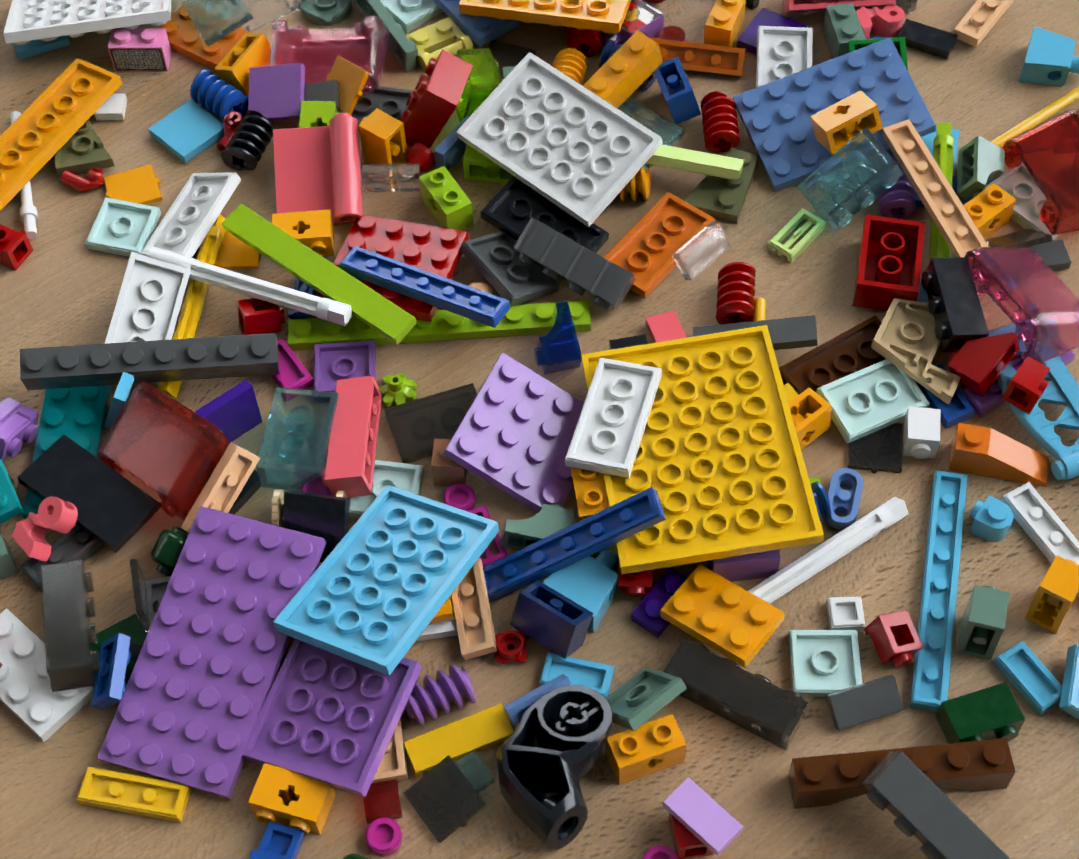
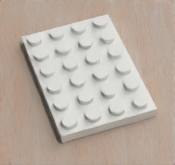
M12 0L3 34L6 44L25 45L31 40L53 41L58 36L65 35L75 38L83 36L86 32L96 31V33L104 34L115 28L123 27L132 30L143 24L160 26L167 21H171L172 0Z
M531 52L520 61L456 131L457 137L588 227L591 226L663 144L662 137Z

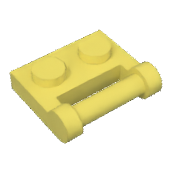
M450 16L405 35L409 41L415 43L418 50L416 60L424 70H426L432 57L438 58L442 49L452 55L462 51L467 53L473 50L470 37L464 35Z

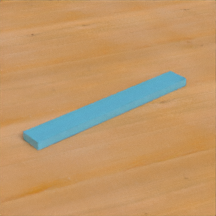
M935 470L933 475L917 634L923 648L914 657L909 705L911 708L938 712L941 702L946 701L948 697L968 475Z

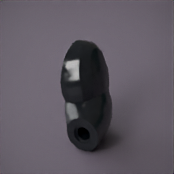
M566 685L556 688L537 699L521 715L514 732L496 752L500 793L513 812L549 849L558 850L573 841L583 829L587 820L588 809L580 789L579 779L590 773L595 767L606 738L612 728V709L607 699L596 690L582 685Z

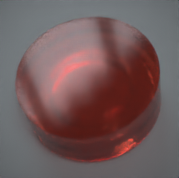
M666 26L659 31L658 38L685 41V32L677 26Z

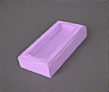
M689 777L663 802V807L717 857L743 830V826Z

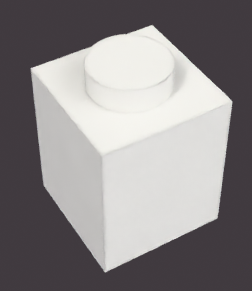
M908 406L903 423L904 456H913L918 459H935L940 444L941 409Z

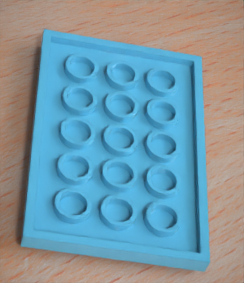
M387 485L273 621L274 627L280 633L390 676L499 532L498 522Z

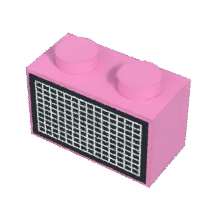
M166 28L112 29L108 50L115 71L169 70L172 51Z

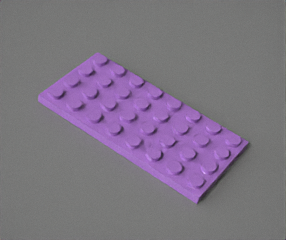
M200 506L97 759L107 764L161 780L187 785L191 789L230 800L245 762L244 750L259 712L276 679L291 639L290 636L276 631L273 621L316 571L326 545L324 538Z

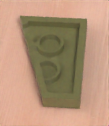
M89 120L55 154V168L58 176H61L67 170L75 174L92 170V168L114 167L111 156L107 153Z
M731 148L725 156L744 160L739 179L731 180L707 175L684 201L715 219L737 224L758 164L759 155Z

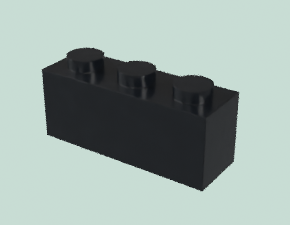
M932 258L927 269L922 273L921 282L923 288L927 290L929 298L928 309L930 314L934 316L936 324L935 335L941 342L943 352H954L956 349H961L966 341L988 337V328L968 258Z

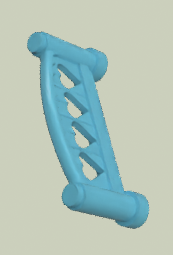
M1042 308L1031 312L1028 318L988 331V337L1013 332L1018 335L1020 350L1016 355L1033 357L1034 360L1050 368L1044 379L1050 383L1030 414L1010 403L1008 405L1026 431L1045 451L1054 457L1055 461L1051 463V471L1057 480L1063 479L1066 481L1079 476V438L1073 446H1065L1061 443V436L1054 432V428L1061 427L1079 430V385L1048 340L1056 335L1057 326L1052 313L1047 308ZM1011 361L997 378L1003 394L1017 372L1014 370L1013 362ZM1044 402L1066 407L1056 421H1049L1044 416L1045 411L1038 407V403Z

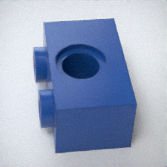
M675 57L663 62L654 73L675 125L700 115L701 112L694 92L679 58Z

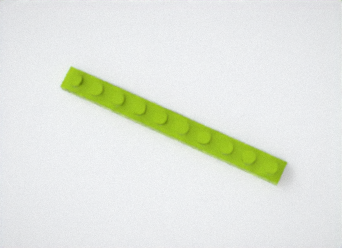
M589 300L514 305L510 307L495 328L444 309L436 310L431 322L416 320L417 324L399 344L591 331ZM353 315L346 326L320 318L288 320V345L292 351L314 350V344L374 340L375 345L395 344Z

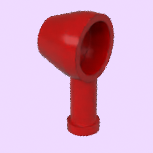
M416 142L412 146L406 143L407 159L405 165L412 173L420 175L435 164L434 153L425 145Z

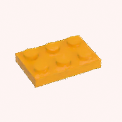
M701 564L698 565L660 610L662 619L744 668L747 667L782 624L785 613Z

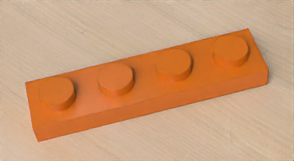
M650 38L658 44L663 62L678 57L684 70L742 76L745 48Z

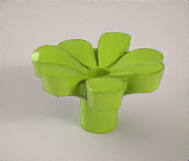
M398 373L392 376L388 374L383 377L384 385L380 386L379 389L384 406L390 407L396 402L397 409L403 410L407 407L406 399L409 401L416 400L417 393L414 390L417 389V383L414 379L407 380L405 373Z

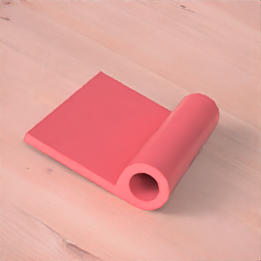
M338 113L334 118L330 119L329 126L273 129L277 213L330 210L333 225L351 224L355 222L356 218L363 217L358 120L352 117L349 113Z

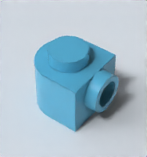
M991 495L987 497L985 502L978 500L969 515L970 518L974 519L969 532L986 541H1001L1006 537L1012 524V509L1006 503Z

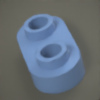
M838 469L831 477L828 490L831 521L825 513L824 519L831 527L836 529L847 528L857 518L863 489V478L854 469ZM842 486H847V487L850 488V490H845V489H842L841 487H842ZM842 513L845 517H839L835 514Z

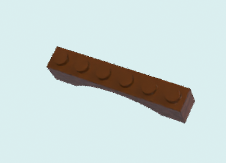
M1007 738L792 758L788 777L794 809L829 806L868 794L869 791L862 785V782L890 752L901 751L937 787L956 788L970 792L1006 789L1016 771Z

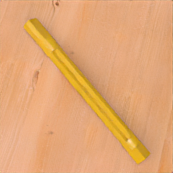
M219 214L202 241L197 255V260L213 266L215 265L219 247L222 245L226 232L221 224L225 218L221 214ZM190 280L173 339L194 338L210 284ZM182 381L159 382L155 394L165 402H174L177 399Z

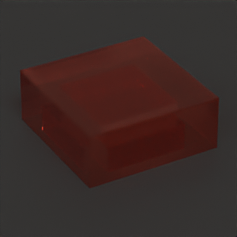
M397 779L371 783L366 797H363L367 824L382 817L391 819L403 818Z

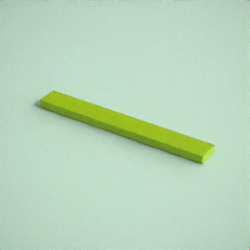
M240 204L221 223L224 230L326 298L351 305L353 316L398 345L417 324L414 316L245 205Z

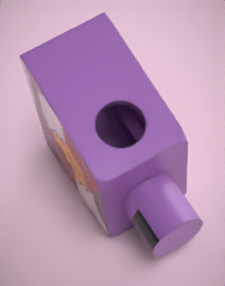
M631 0L620 32H602L603 37L600 40L602 47L610 39L615 41V47L618 44L623 45L637 30L647 37L658 38L663 34L664 13L641 0Z

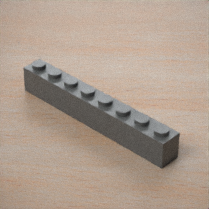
M276 333L26 348L20 349V379L27 390L118 385L123 372L134 375L133 384L280 374L278 342Z

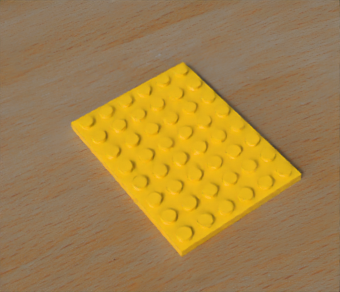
M767 325L581 354L587 392L589 391L600 358L662 369L661 380L630 478L603 473L609 507L653 487L658 493L666 520L616 543L621 574L810 545L824 541V533Z

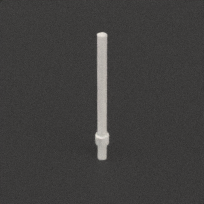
M13 111L10 114L11 124L21 115L20 112ZM29 181L20 190L21 207L19 214L21 222L24 223V230L28 239H34L37 237L36 222L38 214L37 208L33 205Z

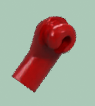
M231 111L224 117V136L217 144V148L221 152L225 150L242 119L241 115L236 111Z
M98 168L88 170V176L80 177L67 170L62 173L60 178L62 184L79 192L100 188L104 183L102 179L103 172Z

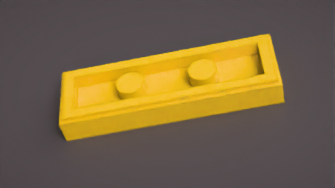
M500 703L404 742V747L415 774L419 777L444 767L443 765H447L446 762L450 759L451 763H454L501 744L514 731Z
M88 767L76 800L80 805L181 823L192 789L187 785Z

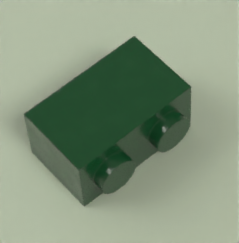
M1007 682L943 701L936 714V718L948 743L1007 738V741H1010L1018 736L1025 721V717Z

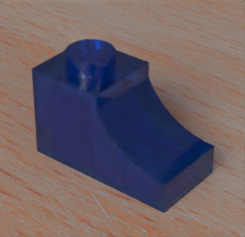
M568 301L555 304L553 312L554 326L546 336L539 337L538 348H534L536 364L543 367L544 375L580 367L582 362L581 350Z

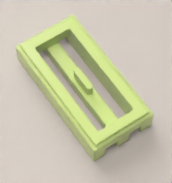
M802 208L768 242L767 249L771 252L775 249L779 257L786 256V261L792 263L824 231L826 221ZM805 218L808 219V221L801 228H798L797 231L793 234V236L784 245L781 244V242ZM814 224H816V225L802 238V236H803Z

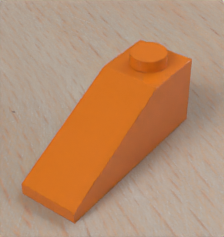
M958 423L951 444L948 470L1025 484L1030 482L1031 485L1046 487L1049 457L992 428Z

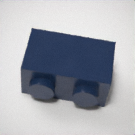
M537 580L519 593L510 625L524 633L528 638H532L545 646L552 653L566 659L583 646L593 613Z

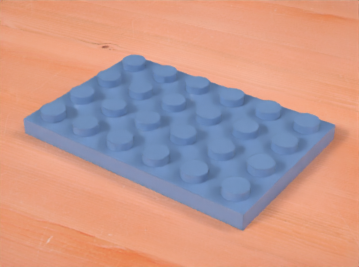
M890 37L733 96L736 110L756 153L759 155L760 162L774 192L811 179L818 174H824L890 149L882 137L883 129L833 155L816 140L810 116L860 90L877 104L883 128L910 119L920 137L935 132L936 124Z

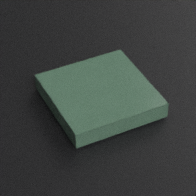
M644 667L606 698L612 709V722L635 731L687 689L682 678Z

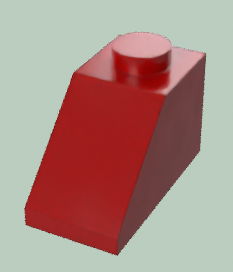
M1010 332L966 341L961 349H956L950 356L948 361L950 373L960 376V384L983 397L1020 350L1018 335Z

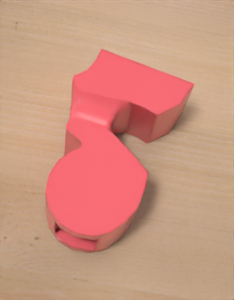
M888 5L882 10L877 6L871 9L861 7L859 10H856L866 39H869L871 30L876 35L886 38L898 36L905 16L904 10L899 6Z
M54 496L47 497L39 505L38 514L30 512L25 520L16 523V528L11 536L29 557L47 562L51 555V545L46 542L44 534L47 531H55L62 534L70 532L77 521V508L69 501Z

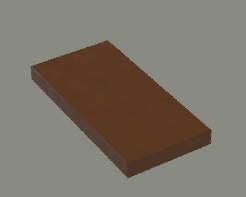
M873 316L779 367L783 384L789 383L798 395L809 387L816 392L817 388L885 360L886 358L871 348L882 322L876 316Z

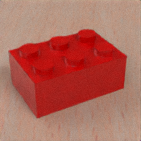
M443 49L437 59L433 57L430 59L424 72L427 76L424 74L420 76L415 87L417 92L412 90L405 104L408 111L404 110L399 119L404 124L406 143L413 146L414 143L418 142L429 149L431 148L459 103L473 67L472 64Z
M865 215L860 238L852 306L888 311L893 298L917 301L925 222Z

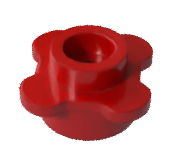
M508 630L495 635L498 650L495 654V661L498 664L504 665L508 661L524 663L528 659V652L525 650L527 636L524 633ZM513 646L514 649L509 650L508 647Z

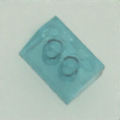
M865 127L801 182L797 188L836 232L840 227L849 224L853 216L860 210L870 206L875 201V198L885 189L895 185L899 177L903 175V172L873 134Z
M276 387L259 453L260 460L256 465L263 488L295 490L321 476L339 397L337 392Z

